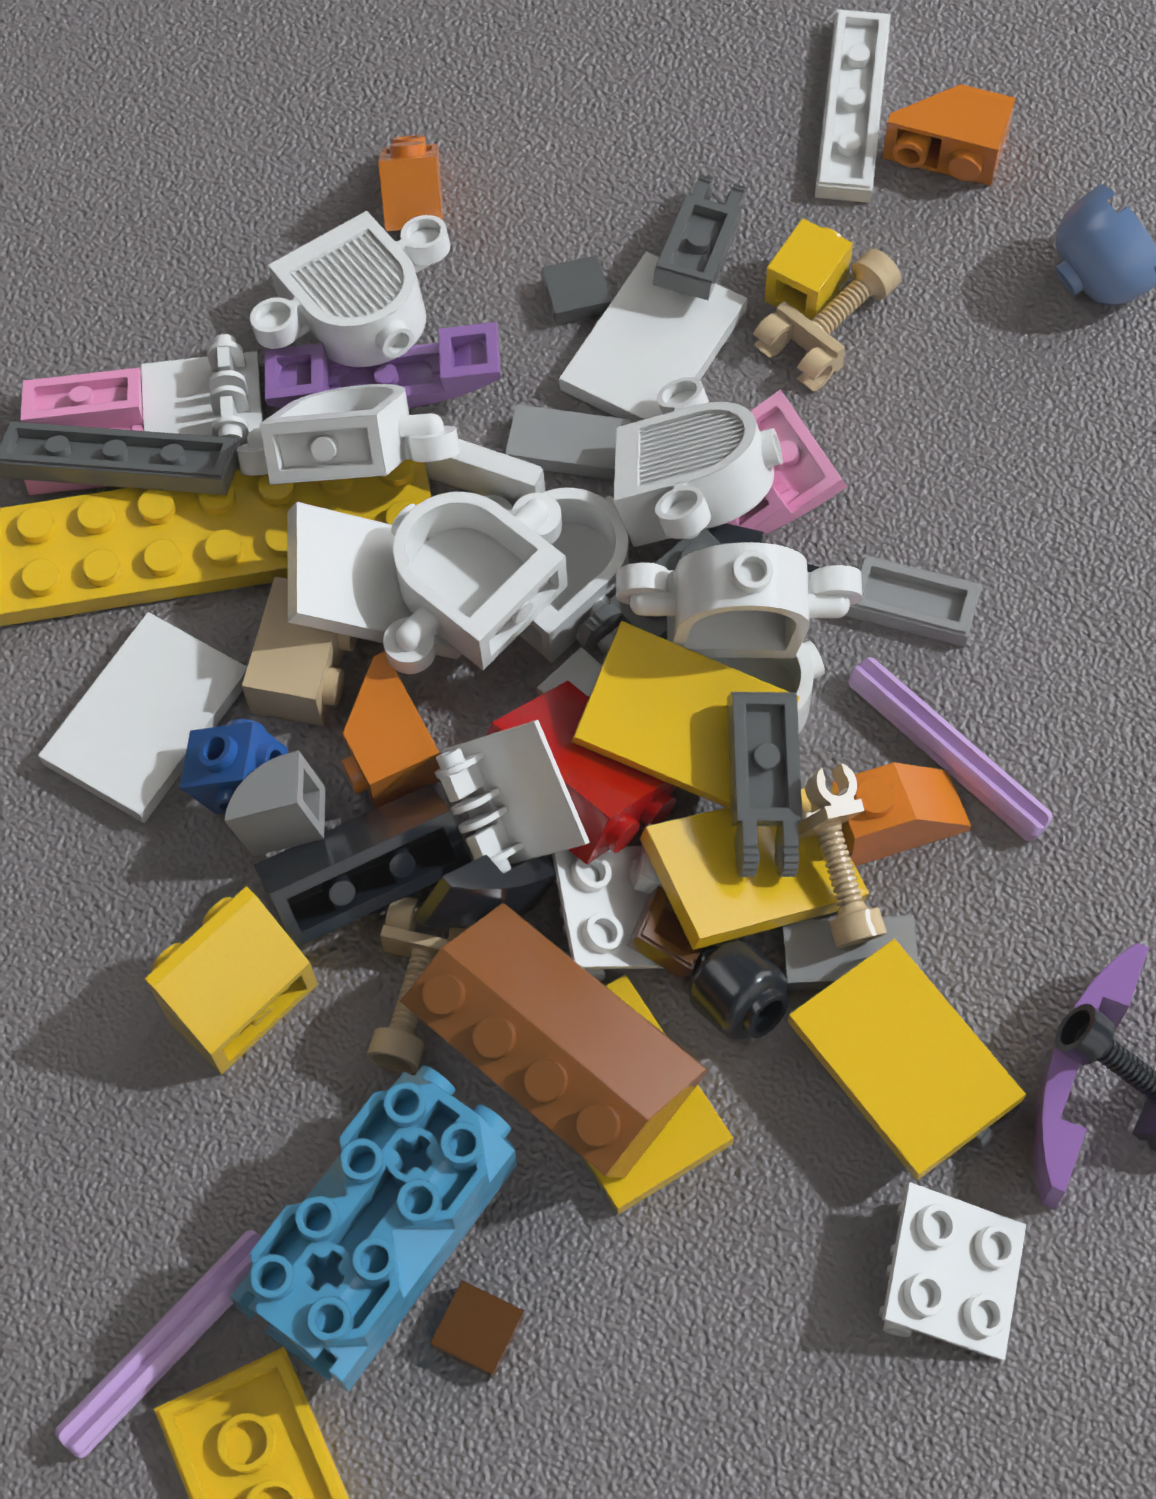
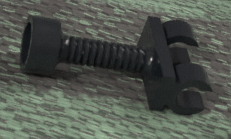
M1091 1004L1077 1006L1066 1015L1058 1027L1055 1036L1057 1049L1080 1065L1092 1064L1097 1060L1147 1098L1132 1134L1139 1140H1146L1149 1147L1156 1152V1071L1113 1039L1115 1024L1110 1018Z

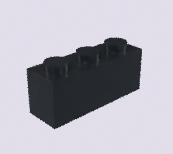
M430 783L324 832V839L291 847L254 864V867L283 930L299 947L440 881L444 875L472 861L451 809Z

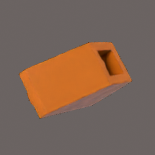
M959 84L890 113L887 121L882 158L898 162L907 167H918L953 176L961 181H973L991 186L1009 134L1016 98Z
M423 135L392 138V144L389 145L390 148H382L378 160L385 231L401 230L406 222L421 215H433L443 220L438 144L426 145L425 136Z

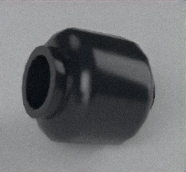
M738 940L722 944L719 947H709L698 956L693 971H691L692 980L689 986V1001L696 1011L725 1037L735 1040H743L749 1037L760 1038L778 1025L787 1010L788 999L786 997L787 979L776 965L750 943Z

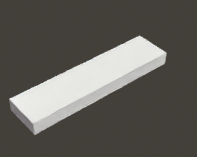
M836 9L815 198L871 203L891 14Z

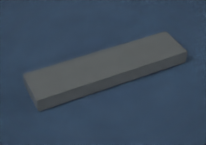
M9 421L0 441V478L227 495L239 463L237 448L240 447L239 438Z

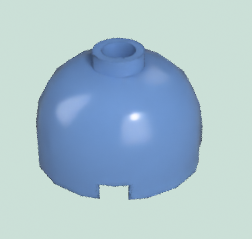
M1100 184L1083 196L1064 214L1057 228L1055 241L1056 250L1062 262L1055 266L1054 270L1061 283L1073 296L1083 291L1095 302L1112 306L1128 303L1156 286V271L1154 270L1156 267V245L1128 206L1120 212H1116L1107 202L1116 193L1109 187Z

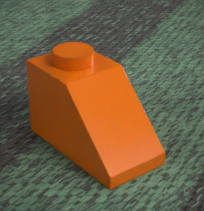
M385 651L373 656L343 731L349 756L340 760V764L355 795L366 791L376 809L430 783L432 785L441 780L437 779L435 771L440 769L436 760L440 752L396 670L388 663Z
M893 762L854 774L857 781L854 800L861 799L865 811L844 822L840 830L844 834L842 836L846 841L844 844L848 847L846 850L849 851L854 865L858 866L970 831L971 824L948 770ZM832 781L830 793L838 796V786L836 782Z

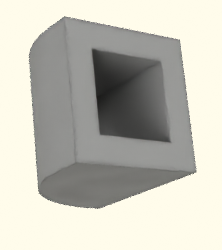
M300 751L278 756L256 768L241 782L229 801L225 813V822L252 856L324 839L325 786Z

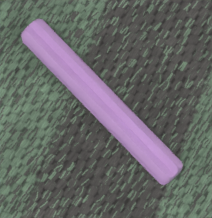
M867 657L853 669L849 675L848 683L850 687L943 769L948 770L951 776L1024 840L1032 842L1048 828L1053 817L1049 809L876 659Z
M254 1230L246 1231L56 1427L55 1435L57 1439L74 1456L78 1458L86 1457L233 1304V1301L230 1299L231 1294L252 1269L250 1252L262 1238L259 1233Z

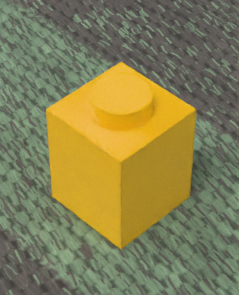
M802 218L767 266L764 302L777 308L783 301H786L809 320H812L836 297L848 280L853 243L844 239L831 228L820 227Z

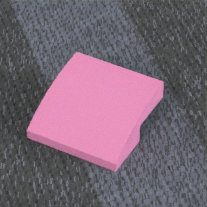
M140 368L24 380L20 420L27 423L144 431ZM24 480L29 495L108 487Z
M781 389L750 412L754 415L760 431L774 428L780 443L783 463L773 466V484L761 502L746 514L727 522V524L763 531L764 535L801 517L848 487Z

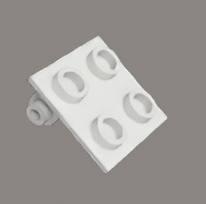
M221 334L214 337L213 344L208 347V357L141 364L144 431L239 438L240 446L248 444L247 438L249 433L255 428H260L259 424L262 422L257 351L244 353L241 345L236 343L234 336Z
M538 720L442 750L443 754L436 757L440 769L435 771L437 779L441 780L450 803L462 799L461 802L450 808L452 814L458 815L468 812L470 819L458 826L460 833L476 830L475 834L466 839L474 860L487 854L502 873H505L511 869L510 864L589 843V839Z
M626 846L618 853L609 850L587 865L568 849L552 853L556 871V880L554 882L558 884L561 900L559 911L561 918L565 922L563 933L568 938L571 958L599 981L605 978L604 969L663 968L627 946L649 893L634 889L641 846Z
M906 1183L903 1204L899 1205L897 1210L900 1220L896 1243L890 1249V1255L893 1257L892 1265H888L886 1271L889 1282L885 1304L879 1310V1316L885 1321L883 1330L889 1334L902 1337H910L913 1330L1000 1361L1005 1360L1026 1224L914 1183Z

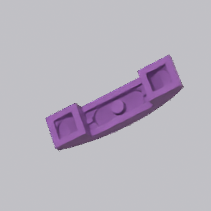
M497 322L438 329L439 343L413 345L400 357L386 363L368 367L345 366L329 360L323 343L265 349L266 403L268 406L283 408L296 399L314 393L369 384H392L404 387L408 408L429 405L473 392L501 378L499 328Z
M1136 942L1119 954L1093 980L1074 1008L1082 1004H1091L1110 1018L1115 1027L1118 1028L1129 1008L1149 947ZM1056 1045L1045 1068L1039 1088L1033 1126V1162L1036 1184L1042 1205L1052 1209L1057 1207L1067 1189L1087 1130L1084 1127L1060 1119L1079 1064L1057 1049Z

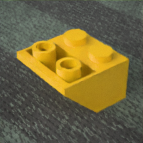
M247 886L234 898L226 897L218 901L205 915L202 927L183 944L175 943L165 949L155 960L152 972L145 978L168 1022L221 1075L318 985L308 959Z

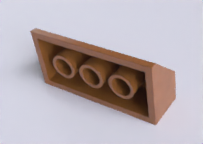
M504 903L444 945L400 1000L403 1005L604 1176L625 1178L709 1071Z

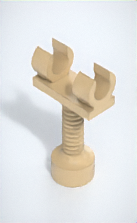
M869 249L852 265L851 272L854 281L844 288L812 320H809L786 301H783L777 307L775 313L768 315L758 325L753 335L759 338V340L753 346L769 358H772L783 350L790 339L808 352L797 367L803 373L796 379L812 391H817L823 387L833 373H837L843 367L845 346L830 336V333L864 303L869 296L876 300L885 299L901 283V274L898 267L889 256L880 250Z
M843 763L831 769L834 782L838 786V796L831 794L827 790L822 767L811 773L807 785L804 786L807 799L811 803V812H806L802 809L803 821L798 824L799 839L816 835L819 837L818 842L822 843L819 845L820 849H824L821 853L825 856L823 859L824 862H827L825 864L826 868H829L827 870V873L830 874L829 880L833 881L831 886L835 887L833 893H836L837 906H841L838 909L837 917L828 922L837 949L864 943L887 934L880 908H870L865 905L864 901H861L863 897L859 895L861 892L857 888L859 884L855 882L857 877L854 876V869H851L853 867V864L849 863L851 857H848L849 851L846 850L848 847L844 844L846 842L845 838H842L844 834L840 831L844 822L865 811L862 800H854L857 790L856 777L852 770Z
M409 896L389 904L385 925H383L380 934L385 952L411 958L389 1027L374 1030L366 1057L371 1063L383 1069L396 1073L405 1072L413 1074L418 1071L425 1044L415 1036L419 1017L403 1005L400 1000L439 950L468 928H450L448 939L415 932L418 923L415 915L420 907H417L418 898Z

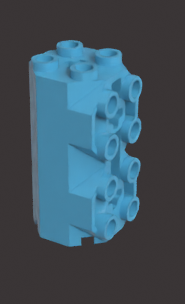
M422 1065L415 1076L403 1072L389 1090L373 1093L339 1137L341 1154L302 1203L287 1205L251 1250L252 1269L230 1296L238 1310L250 1320L255 1315H258L269 1324L264 1332L274 1341L285 1347L287 1351L329 1381L333 1377L338 1386L347 1392L351 1390L517 1166L515 1147L506 1138L511 1131L509 1124L497 1113L482 1104H478L472 1110L452 1096L456 1091L454 1086L437 1071L425 1065Z

